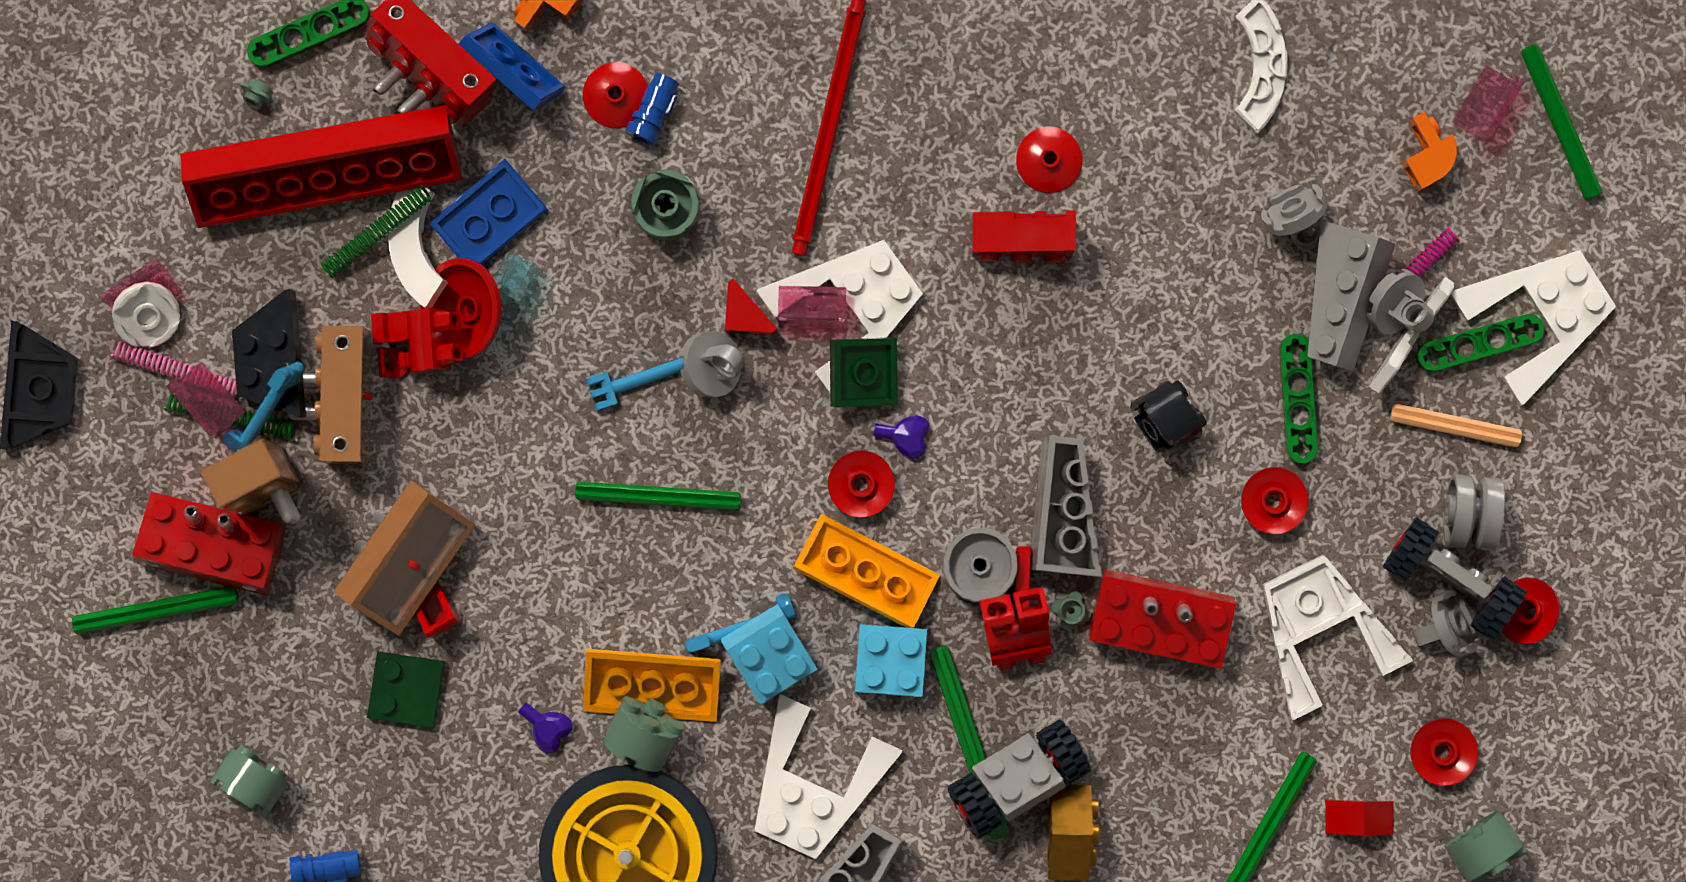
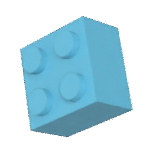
M778 604L721 638L727 653L760 705L818 670Z
M860 624L855 692L922 697L927 629Z

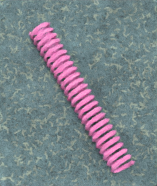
M122 341L118 342L115 354H110L111 358L116 357L117 360L121 359L122 362L126 361L127 364L131 362L132 365L136 364L137 367L141 366L142 369L146 367L147 370L151 369L152 372L156 371L157 374H166L167 377L171 376L172 379H181L182 382L186 381L187 384H196L197 387L201 386L202 389L207 388L208 391H216L217 394L222 393L223 396H232L233 399L237 397V392L234 395L236 380L233 383L232 378L228 381V377H224L222 387L219 390L223 375L219 376L217 385L214 388L218 374L215 373L213 376L212 371L208 374L206 369L202 375L203 369L200 368L194 381L198 367L195 366L193 369L192 364L188 367L187 362L183 365V362L180 361L177 366V359L173 362L172 357L168 360V357L165 356L163 358L162 354L157 359V352L153 355L152 351L148 353L147 349L143 351L142 347L138 349L136 346L132 350V345H129L127 348V342L123 344ZM192 369H193L192 376H191V378H190V380H189L190 373H191V371H192ZM212 376H213L212 383H211V385H210V387H209L210 379H211ZM228 381L227 389L224 392L225 384ZM232 383H233L232 391L229 393V391H230V386H231Z

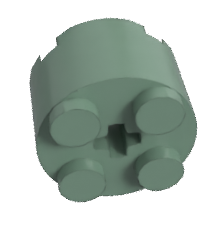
M672 170L656 171L640 180L632 194L631 206L635 220L641 230L651 238L660 241L681 239L694 228L698 221L700 202L693 184L681 173ZM666 198L671 199V204L674 207L673 210L668 209L666 213H661L658 203H664Z
M624 697L606 731L603 741L606 748L620 760L624 761L626 757L637 761L634 765L636 768L646 771H660L676 745L684 725L665 713V705L657 700L648 699L647 703L631 697Z
M239 745L237 750L231 748L209 783L217 786L219 781L223 784L220 789L255 812L259 806L263 809L260 814L267 818L289 784L284 781L287 774L271 763H268L265 768L256 763L259 757L242 745Z
M1499 810L1483 817L1476 822V825L1464 833H1459L1444 845L1448 855L1467 882H1481L1487 877L1485 874L1487 872H1490L1492 876L1500 873L1510 865L1506 859L1509 858L1512 861L1527 851L1507 819Z

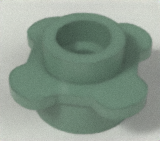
M251 79L248 84H241L240 87L243 90L241 95L249 106L255 109L263 107L270 110L272 106L269 102L273 91L269 86L256 79Z
M1077 591L1071 592L1069 597L1062 601L1055 600L1052 604V611L1058 614L1061 620L1060 626L1064 630H1072L1075 624L1081 621L1087 622L1091 617L1090 610L1086 609L1082 602L1081 593ZM1069 608L1074 609L1073 614L1068 613Z

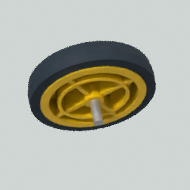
M618 765L603 768L584 776L571 785L550 810L539 842V868L543 882H713L717 868L718 851L715 831L711 819L700 800L676 778L662 771H646L636 768L634 765Z

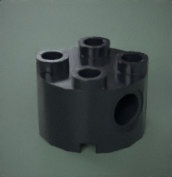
M1179 380L1173 383L1163 381L1154 391L1138 397L1130 405L1131 412L1138 410L1139 415L1134 417L1137 426L1155 451L1159 448L1164 450L1161 454L1164 458H1170L1185 444L1199 439L1203 433L1202 428L1207 425L1202 412L1197 408L1193 409L1186 399L1188 392Z

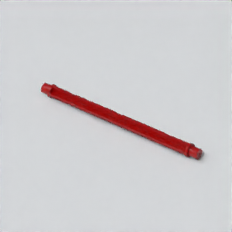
M851 0L850 7L846 9L847 15L795 233L792 236L794 243L791 253L795 255L806 256L808 244L812 242L811 236L863 18L866 15L864 11L866 0Z

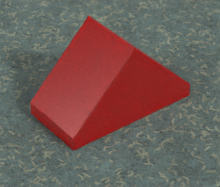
M734 279L730 280L727 290L725 332L773 336L778 332L775 325Z
M437 580L415 612L428 639H434L462 622Z
M1325 800V834L1356 836L1393 835V801Z

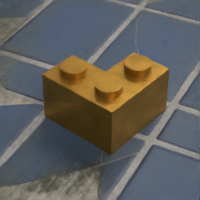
M1069 784L1049 798L1048 880L1088 881L1090 867H1096L1097 849L1092 847V844L1098 845L1099 824H1093V819L1098 818V799H1092L1091 785Z

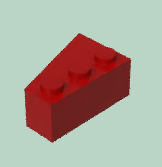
M1066 210V214H1046L1047 211H1035V214L1016 213L1015 211L973 212L971 256H979L980 262H998L999 256L1012 257V262L1030 263L1032 262V257H1045V263H1065V258H1071L1076 251V210Z

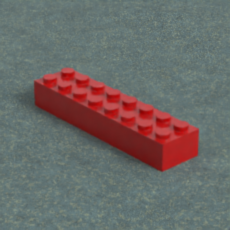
M446 105L181 153L182 184L198 228L420 188V185L427 187L462 180L459 151Z

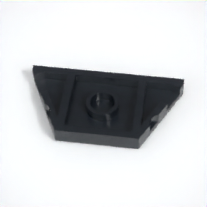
M290 289L284 290L232 330L237 396L262 404L271 389L267 383L274 372L295 362L302 363L295 291ZM303 374L295 386L286 389L274 409L300 418H306Z
M12 320L0 437V449L9 450L72 424L78 357L22 323Z

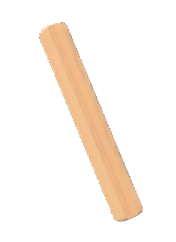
M1394 404L1390 412V420L1392 422L1504 446L1519 447L1522 439V431L1519 429L1411 406Z

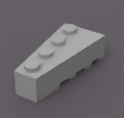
M1051 435L1042 437L1030 552V570L1102 577L1097 553V536L1094 532L1092 518V501H1090L1088 490L1089 480L1083 439Z

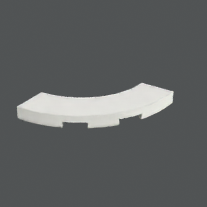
M1252 0L1235 16V20L1244 30L1252 49L1253 74L1249 89L1234 112L1256 134L1268 123L1281 100L1288 66L1287 50L1281 26L1265 0Z
M425 187L432 200L435 193ZM418 188L423 193L424 197L427 198L421 188ZM415 189L397 192L392 208L396 210L395 204L399 205V201L404 203L403 198L409 201L407 195L412 196L411 191L416 193ZM427 202L426 206L422 205V209L418 208V212L410 215L409 219L406 218L405 222L402 221V225H398V228H394L388 235L389 251L395 272L407 292L424 308L433 307L448 283L433 268L427 253L423 249L421 233L424 231L425 216L430 202Z
M1447 277L1442 279L1425 302L1433 310L1434 316L1449 298L1454 288V282ZM1420 309L1411 322L1419 321L1424 315V309ZM1406 328L1369 385L1370 388L1377 393L1383 391L1398 372L1420 332L1415 333Z

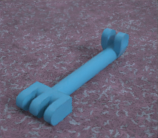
M684 357L614 381L610 380L608 372L587 378V386H593L599 382L602 385V388L590 392L591 398L602 395L606 397L605 401L594 404L595 410L599 411L617 405L618 401L615 394L680 373V370L684 369Z
M295 362L274 372L267 383L271 389L245 431L237 428L223 434V443L228 448L237 452L254 442L286 389L295 386L304 373L303 364Z
M785 593L778 595L776 604L779 605L787 620L795 618L790 597ZM755 617L691 638L686 641L685 649L693 653L722 643L721 638Z

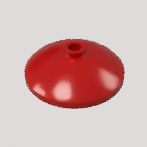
M466 258L450 259L435 268L436 272L448 283L432 308L445 309L447 312L460 314L461 326L459 330L449 332V342L459 343L463 350V359H469L484 352L496 337L501 321V297L494 278L483 265Z

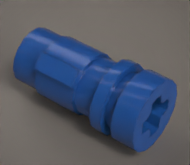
M655 73L640 102L639 110L634 111L632 115L634 121H629L625 133L640 142L655 146L660 136L658 131H662L664 127L662 121L665 116L670 115L677 100L675 93L679 83L669 76Z
M358 850L338 851L315 857L312 854H307L306 858L303 859L302 856L289 857L292 882H348V878L361 876Z

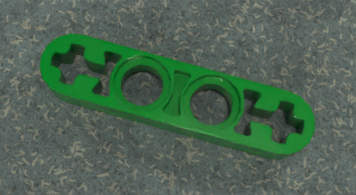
M340 0L254 38L247 48L248 58L254 65L260 68L271 67L364 26L370 17L369 6L364 0ZM355 4L357 8L363 7V11L359 13L360 19L354 20L352 16L344 18L342 21L346 26L340 28L339 20L333 14L334 11L339 10V14L343 16L350 12L349 6ZM321 17H329L333 21V29L325 35L317 33L315 29V24ZM292 30L301 32L303 36L302 43L296 48H290L285 44V36ZM274 37L278 38L279 45L285 51L279 55L278 49H273L267 53V60H263L260 56L255 57L254 55L259 51L258 46L260 44H263L266 48L276 45L272 40Z
M1525 314L1433 340L1418 349L1416 361L1424 371L1436 372L1528 346L1542 338L1544 324L1536 315ZM1525 320L1528 321L1529 325L1536 326V331L1532 333V339H1529L1527 334H1522L1514 337L1517 344H1512V333L1507 327L1508 324H1512V331L1524 327ZM1497 329L1504 334L1505 342L1502 347L1494 348L1489 345L1487 335L1490 330ZM1465 338L1472 343L1473 351L1470 356L1461 357L1456 353L1455 344L1458 339ZM1448 342V352L1453 362H1448V356L1437 359L1436 366H1433L1431 361L1425 362L1423 356L1428 354V348H1432L1433 352L1443 351L1446 349L1443 343Z
M1301 334L1287 336L1282 340L1279 347L1286 453L1289 459L1296 464L1310 462L1315 458L1318 450L1312 358L1307 357L1309 341ZM1292 340H1297L1298 346L1304 347V351L1298 354V364L1305 362L1306 369L1295 367L1287 370L1286 363L1293 364V354L1286 352V347L1292 344ZM1293 373H1300L1306 379V387L1301 392H1294L1288 386V378ZM1296 406H1301L1308 411L1309 417L1304 425H1296L1290 418V412ZM1310 428V435H1303L1304 444L1310 445L1311 448L1310 452L1305 453L1304 459L1300 458L1299 453L1293 452V446L1299 444V436L1295 435L1292 437L1291 429L1302 431Z

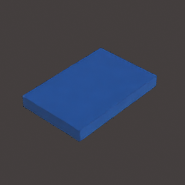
M492 22L465 35L459 43L464 50L532 110H536L559 97L566 88L561 81Z
M504 159L428 223L458 258L471 259L484 265L546 213L548 208L509 162Z

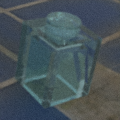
M507 251L494 277L499 289L501 302L510 306L513 305L514 301L523 304L540 268Z

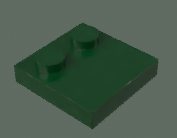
M897 338L830 340V407L898 405Z
M377 651L367 718L435 728L445 661Z

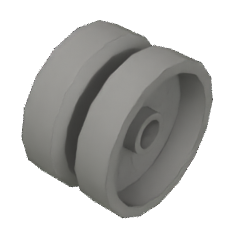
M1453 474L1451 476L1444 508L1443 535L1446 547L1466 548L1472 539L1476 550L1496 551L1502 533L1505 508V491L1502 478L1482 477L1476 487L1471 475Z
M971 528L957 535L947 546L942 559L943 576L948 587L960 598L971 602H979V600L1003 595L1013 584L1017 572V555L1011 543L999 532L988 528ZM978 558L983 559V562L986 563V569L981 572L975 570L973 566L974 561Z

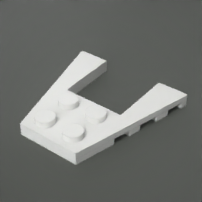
M884 240L756 290L768 309L777 318L830 280L867 330L868 334L862 338L888 337L923 295ZM829 361L816 370L815 373L830 393Z
M1580 250L1453 290L1450 294L1465 321H1468L1523 287L1558 342L1557 344L1502 377L1519 406L1529 400L1616 307Z
M1321 555L1262 584L1291 720H1295L1323 706L1294 645L1350 617H1353L1382 676L1413 661L1325 555Z
M780 694L754 831L816 859L903 750L872 736L845 796L842 797L783 769L811 708Z

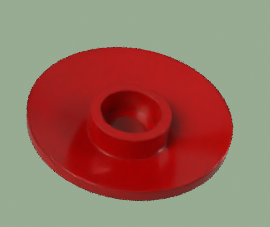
M621 62L603 64L588 76L584 84L583 102L586 111L593 120L605 127H626L629 121H634L632 115L634 111H638L640 108V102L648 87L643 75L631 65ZM612 88H619L621 90V96L618 99L610 98L609 92Z
M1056 127L1039 128L1029 133L1020 143L1016 154L1017 170L1022 180L1034 190L1043 193L1059 192L1072 185L1079 176L1082 168V152L1077 141L1068 132ZM1046 153H1053L1056 156V162L1047 164L1044 161V155Z
M859 450L847 453L835 462L829 473L828 491L831 500L839 510L853 517L864 518L879 513L889 504L894 493L895 480L889 464L873 452ZM859 478L865 479L868 483V487L864 491H859L855 488V481Z
M1269 467L1256 472L1248 479L1242 490L1241 507L1244 516L1253 527L1264 533L1281 534L1292 530L1303 520L1308 508V493L1304 483L1296 474L1285 468ZM1270 495H1276L1279 498V505L1275 508L1270 507L1267 503Z
M1521 578L1514 581V583L1527 591L1526 596L1511 620L1502 630V633L1516 643L1525 645L1535 644L1544 640L1555 629L1560 616V603L1556 592L1546 582L1536 578ZM1535 607L1536 614L1530 619L1528 613Z
M1440 718L1429 721L1419 728L1411 742L1410 756L1415 770L1423 779L1435 785L1450 786L1463 781L1472 773L1478 759V746L1474 735L1464 724L1453 719ZM1441 745L1446 746L1448 749V755L1445 758H1439L1436 754L1437 748Z

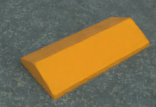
M822 513L792 568L906 628H914L940 577V574Z
M586 649L583 712L615 714L624 697H631L647 703L648 699L661 702L666 707L665 713L673 719L717 722L721 659Z

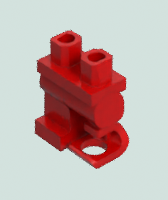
M424 308L403 312L371 314L373 344L399 345L409 343V352L398 348H377L379 378L398 379L405 377L410 372L411 374H427L452 370L451 365L463 361L461 345L449 342V332L457 331L461 326L459 313L447 312L445 309ZM385 355L387 356V358H388V360H389V369H388V371L386 370V368H385V366H384V356H385Z
M1043 587L1013 593L1017 620H1015L1009 594L979 600L992 665H997L1000 671L1012 669L1015 661L1028 659V662L1032 664L1043 663L1046 661L1047 655L1052 654L1049 630L1050 613ZM1029 599L1039 601L1032 607L1025 608L1021 606L1024 601Z

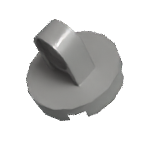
M1299 184L1281 191L1269 200L1272 206L1268 210L1263 208L1261 218L1266 229L1271 234L1279 236L1290 235L1295 245L1302 250L1313 249L1319 245L1320 226L1317 221L1324 215L1328 207L1327 198L1322 188L1312 184V189H1304L1303 185ZM1309 226L1315 228L1314 234L1310 238L1300 239L1297 237L1299 231L1305 230Z
M1401 269L1402 273L1397 276L1393 273L1388 274L1376 286L1370 296L1369 302L1373 304L1371 313L1367 312V319L1371 326L1385 334L1397 333L1405 327L1415 333L1423 332L1434 321L1433 310L1423 301L1425 285L1422 278L1407 269ZM1424 309L1423 317L1417 322H1411L1419 310Z
M707 331L693 335L686 341L680 357H684V369L680 370L681 376L687 387L701 397L713 398L728 394L737 385L741 369L745 365V359L738 351L735 343L727 335L717 331Z
M1447 590L1436 594L1432 600L1431 607L1433 622L1428 623L1427 626L1422 628L1418 627L1412 630L1418 646L1440 639L1449 653L1455 657H1464L1474 653L1478 648V643H1473L1472 637L1478 631L1470 626L1474 615L1468 603L1464 599L1458 601L1455 598L1457 594L1455 590Z

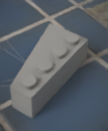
M1321 220L1307 357L1354 371L1369 326L1367 312H1372L1373 304L1369 302V299L1376 286L1385 278L1396 245L1395 243Z
M871 824L835 865L823 875L819 882H883L905 840L877 824Z

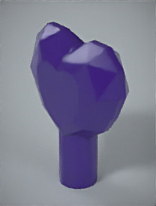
M915 415L901 420L896 426L876 423L873 436L891 439L895 447L908 458L918 459L925 454L926 445L924 437L928 434L930 425L926 418Z
M527 702L518 711L520 715L533 724L535 743L539 750L546 754L555 753L560 747L561 738L568 736L573 730L572 721L565 714L558 712L540 714Z

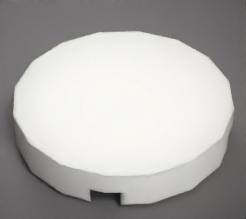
M148 281L135 283L124 289L114 301L112 309L113 325L121 339L132 346H159L173 336L180 322V310L177 300L170 290L158 283Z

